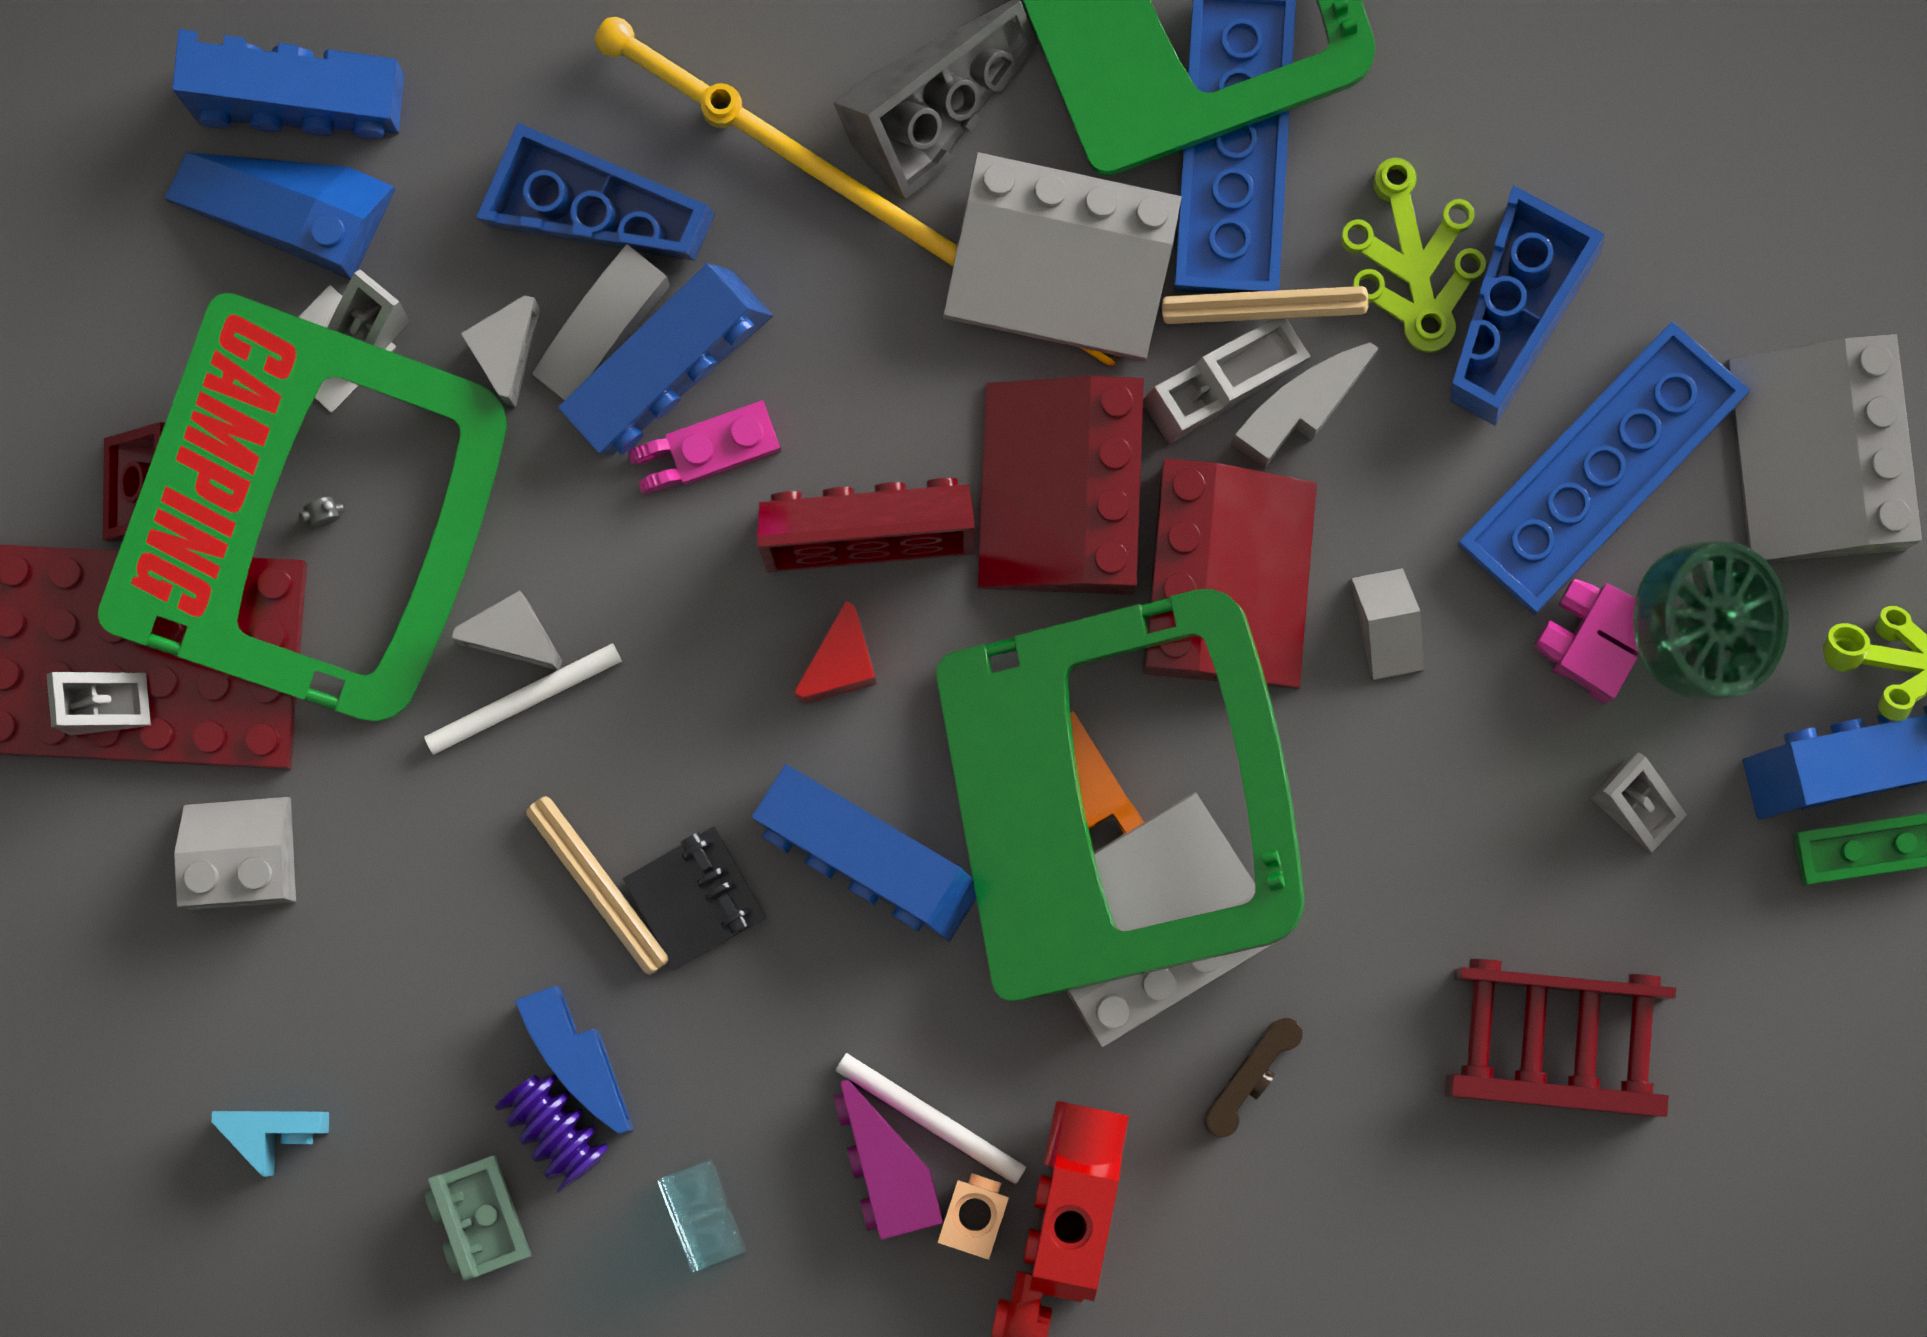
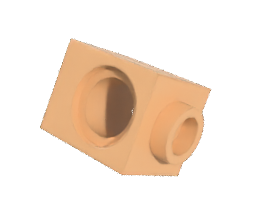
M971 1173L968 1183L958 1180L938 1243L989 1260L1009 1196L999 1193L1002 1183ZM973 1198L983 1200L991 1210L988 1224L978 1230L965 1227L959 1218V1210L962 1204Z

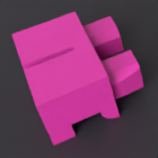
M1574 578L1569 583L1558 603V606L1581 618L1574 633L1550 620L1533 647L1547 659L1556 663L1552 669L1554 673L1562 677H1568L1587 689V694L1603 704H1607L1616 697L1638 658L1636 656L1641 653L1664 612L1608 583L1599 589Z

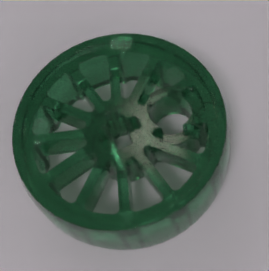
M1721 540L1684 544L1663 554L1651 565L1644 575L1637 591L1633 611L1635 641L1640 656L1652 676L1661 685L1676 694L1698 700H1722L1744 695L1762 685L1774 672L1782 658L1789 628L1788 606L1783 587L1769 563L1757 552L1744 545ZM1708 561L1712 562L1711 570ZM1689 571H1690V574H1691V577H1692L1694 586H1693V585L1687 580V578H1686V576H1687V574L1689 573ZM1677 594L1684 600L1679 608H1676L1674 605ZM1673 618H1676L1677 634L1674 633ZM1686 643L1692 644L1683 657L1680 647ZM1726 650H1730L1729 661L1725 655ZM1700 666L1702 667V676L1698 674Z

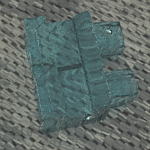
M712 1158L657 1180L691 1273H698L747 1253L731 1208L727 1209L725 1205L728 1203Z

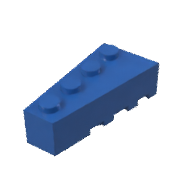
M178 29L172 90L195 120H199V123L203 126L225 129L230 127L231 122L250 123L251 128L264 132L281 131L282 126L301 127L302 131L313 135H331L333 129L353 130L354 135L368 139L383 138L384 132L399 133L404 72L395 58L328 49L324 51L323 59L314 58L312 51L299 47V45L278 43V46L273 47L272 52L263 51L258 46L246 43V38L224 35V42L221 45L198 42V31Z
M517 122L476 219L492 228L623 249L628 244L637 252L695 261L715 213L707 204Z
M1515 185L1512 186L1507 208L1499 228L1488 270L1483 280L1476 309L1452 382L1451 402L1492 425H1497L1600 256L1604 233Z
M706 263L558 408L598 453L614 455L618 451L619 454H624L640 441L644 435L642 430L655 418L660 419L668 414L679 403L680 397L709 375L722 360L774 315L734 271Z
M1927 706L1923 707L1925 715L1911 718L1909 714L1902 721H1893L1881 714L1877 716L1878 725L1864 727L1862 718L1830 725L1832 734L1817 737L1815 728L1787 733L1783 735L1784 745L1742 759L1757 820L1778 816L1779 814L1799 808L1802 811L1849 799L1851 796L1853 799L1894 790L1899 786L1902 789L1927 783Z
M787 764L783 766L752 816L756 822L765 828L761 836L763 839L786 853L794 846L808 854L804 862L806 865L829 879H832L835 872L851 881L847 888L849 891L874 906L878 899L886 902L895 908L891 916L919 932L922 926H925L950 942L976 900L973 878L961 867Z

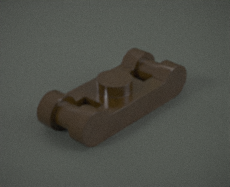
M1283 1018L1269 1025L1206 1111L1204 1126L1210 1134L1218 1137H1227L1237 1130L1239 1125L1237 1110L1248 1095L1257 1100L1275 1076L1268 1069L1281 1051L1291 1050L1300 1044L1303 1032L1297 1021L1291 1018Z

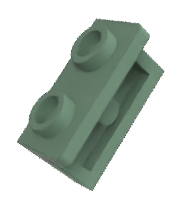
M496 1155L445 1174L428 1178L432 1190L425 1192L426 1203L435 1222L443 1221L449 1241L443 1243V1250L453 1274L461 1272L463 1280L466 1281L532 1256Z

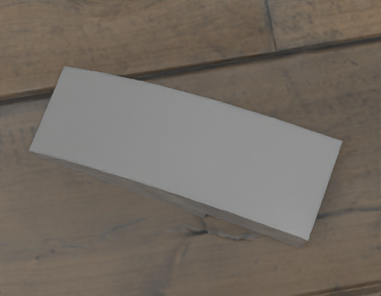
M626 244L563 325L532 375L565 401L638 330L637 325L670 287L667 276Z
M1286 318L1272 319L1203 356L1196 365L1156 385L1143 399V405L1170 445L1257 394L1306 362L1311 356Z
M1369 342L1343 351L1309 368L1282 386L1265 401L1238 430L1231 445L1265 469L1294 429H1297L1307 438L1313 440L1371 363L1379 348Z

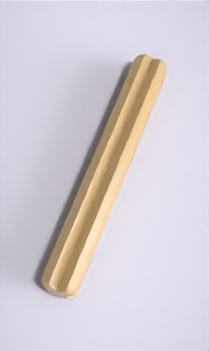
M1363 286L1166 296L1162 302V316L1166 324L1362 315L1368 311V292Z
M544 796L532 803L526 810V815L644 973L651 975L665 966L668 962L667 954L549 797Z

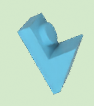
M212 1111L211 1122L263 1177L274 1176L276 1133H281L280 1144H313V1133H329V1112Z

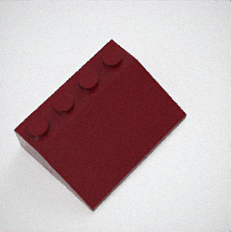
M1081 376L986 383L978 589L1134 595L1137 586L1144 378Z
M1164 458L1160 476L1149 603L1199 589H1214L1227 594L1243 609L1246 615L1266 685L1299 689L1317 482L1220 463ZM1173 611L1148 617V634L1176 627ZM1189 637L1145 648L1144 675L1218 681L1217 673L1203 638Z
M948 477L928 480L926 482L927 488L906 489V484L903 482H888L875 485V492L854 494V488L852 487L824 489L822 491L823 497L802 498V493L797 491L774 493L770 495L771 501L759 502L758 549L767 573L974 555L975 527L969 484L958 485L957 478Z

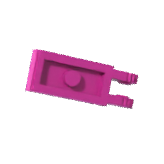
M761 400L665 434L666 438L656 439L631 449V451H628V456L631 464L634 465L645 464L671 453L673 455L677 468L650 474L639 481L638 484L641 492L645 495L659 492L681 483L684 486L777 454L781 452V448L764 401Z

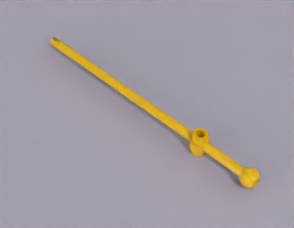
M609 17L599 26L594 42L602 54L613 58L622 55L626 56L699 103L704 119L711 126L716 128L735 126L953 266L957 249L955 243L744 109L741 97L734 87L727 84L708 86L635 39L632 26L624 19ZM719 103L728 104V107L724 109L714 108ZM1080 348L1105 365H1116V362L1102 352Z

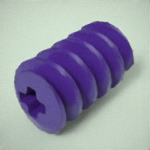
M556 1074L542 1078L534 1075L510 1091L494 1107L498 1111L514 1107L506 1121L510 1128L527 1124L519 1141L522 1145L540 1142L532 1155V1159L534 1162L552 1159L544 1175L549 1180L565 1176L557 1190V1193H559L595 1167L609 1146L606 1142L592 1147L587 1144L596 1128L592 1125L579 1130L576 1129L575 1125L583 1111L581 1108L569 1112L562 1110L571 1096L568 1091L551 1095L549 1091L558 1079Z

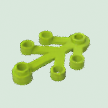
M1390 158L1379 165L1373 179V188L1380 199L1390 203L1401 253L1376 238L1370 224L1360 219L1352 220L1345 225L1341 234V244L1347 252L1362 254L1409 284L1413 303L1387 289L1383 276L1374 269L1360 271L1356 275L1352 287L1359 286V282L1365 278L1375 281L1378 290L1373 294H1368V303H1373L1403 322L1404 335L1412 347L1421 352L1433 353L1444 349L1453 339L1456 331V322L1452 310L1469 284L1481 277L1486 268V260L1484 255L1477 249L1467 248L1459 252L1453 262L1454 274L1436 299H1434L1430 277L1458 234L1465 232L1474 220V209L1466 200L1454 199L1450 201L1442 212V223L1423 250L1410 195L1417 179L1415 169L1404 159ZM1391 170H1399L1404 174L1405 182L1400 185H1394L1388 180L1387 173ZM1453 209L1462 210L1467 216V221L1462 224L1452 222L1449 218V211ZM1353 229L1361 230L1366 236V242L1359 245L1352 243L1348 238V232ZM1464 258L1474 259L1477 262L1478 271L1466 273L1462 270L1460 261ZM1427 317L1434 318L1439 324V331L1436 333L1425 332L1421 326V320Z
M1887 606L1882 609L1875 624L1876 632L1888 641L1902 640L1914 652L1872 645L1868 635L1861 628L1853 624L1840 623L1834 625L1829 630L1822 646L1824 659L1832 669L1847 672L1857 668L1860 664L1917 673L1916 676L1901 685L1886 687L1878 703V709L1884 717L1893 721L1905 720L1909 716L1915 702L1927 696V634L1912 622L1911 616L1906 610L1898 606ZM1892 701L1899 702L1901 705L1895 704Z

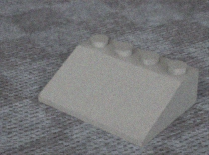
M978 152L971 174L943 318L1146 361L1173 246L1182 196Z
M1897 334L1844 338L1729 358L1727 360L1728 370L1750 389L1748 395L1733 410L1750 564L1906 551L1922 541Z
M1193 792L1094 852L1109 908L1116 927L1121 931L1134 930L1242 905L1249 902L1255 893L1254 881L1196 792ZM1270 945L1066 992L1092 1036L1104 1047Z

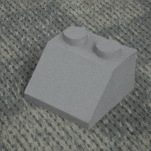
M280 797L184 805L174 852L177 907L188 910H204L296 902L291 798Z

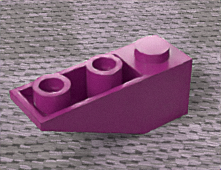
M850 1080L841 1081L843 1093L833 1095L841 1126L851 1124L856 1145L847 1147V1152L854 1179L865 1177L869 1197L861 1199L860 1203L867 1230L878 1229L880 1240L942 1224L944 1221L930 1169Z

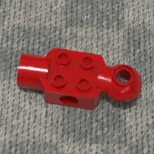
M1061 1101L1055 1102L1043 1165L1052 1166L1050 1177L1040 1175L1034 1201V1207L1043 1210L1039 1230L1029 1228L1023 1255L1024 1262L1032 1264L1031 1273L1015 1271L1010 1300L1002 1298L998 1300L991 1337H1047L1052 1308L1040 1305L1042 1294L1077 1302H1083V1299L1095 1300L1119 1184L1122 1152L1130 1116ZM1066 1211H1075L1083 1219V1230L1073 1240L1060 1239L1054 1231L1056 1218Z

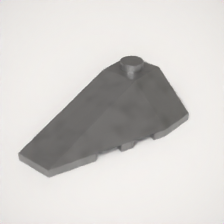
M1011 0L871 73L833 102L851 144L900 198L906 200L946 168L953 158L949 153L965 130L969 132L974 130L981 120L977 115L994 92L1003 91L1038 44L1021 1Z

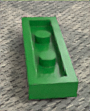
M1927 813L1802 831L1793 834L1802 886L1927 867Z

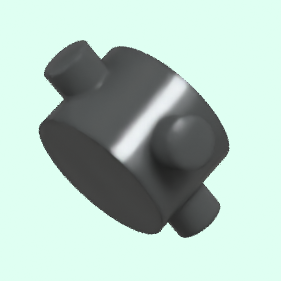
M324 497L306 504L303 507L304 511L299 513V518L301 522L308 521L310 528H319L337 521L340 518L339 514L343 513L344 508L341 503L335 504L333 497Z

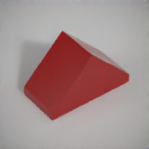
M847 601L844 603L794 692L796 698L805 704L877 684L856 607Z

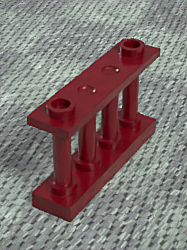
M1470 959L1469 968L1461 967L1455 969L1454 980L1473 982L1467 1065H1462L1461 1075H1447L1445 1097L1667 1117L1669 1095L1653 1094L1654 1084L1648 1083L1654 999L1669 1000L1676 998V988L1661 986L1660 976L1629 974L1628 983L1518 973L1501 971L1502 961L1488 959ZM1495 984L1526 987L1520 1070H1515L1514 1080L1493 1078L1494 1068L1489 1067ZM1548 989L1580 992L1574 1075H1568L1567 1085L1547 1084V1073H1542ZM1601 994L1633 997L1627 1081H1621V1091L1600 1089V1078H1595Z

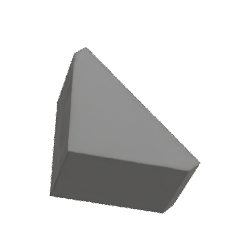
M358 270L353 274L327 328L386 349L410 322V319L396 298L362 270Z
M524 295L461 333L505 406L516 408L541 311L534 297Z
M1403 568L1351 578L1372 681L1424 671L1420 609Z
M520 590L454 628L452 638L461 646L553 670L561 669L562 659L527 598Z
M51 672L47 674L52 728L72 736L151 725L146 673Z
M1639 752L1625 759L1590 797L1593 802L1651 853L1687 815L1647 757Z

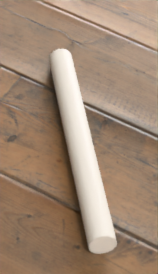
M612 643L424 736L432 754L435 755L622 662V659Z
M848 1053L845 1054L835 1071L1011 1183L1016 1185L1025 1171V1165Z

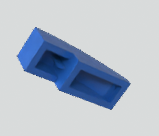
M552 986L515 1000L528 1033L548 1066L567 1090L594 1116L618 1134L633 1131L634 1128L600 1032L597 1029H590L580 1034L577 1033L562 988Z

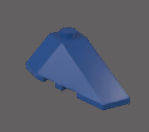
M186 152L165 199L351 280L363 260L396 189L392 185L348 166Z

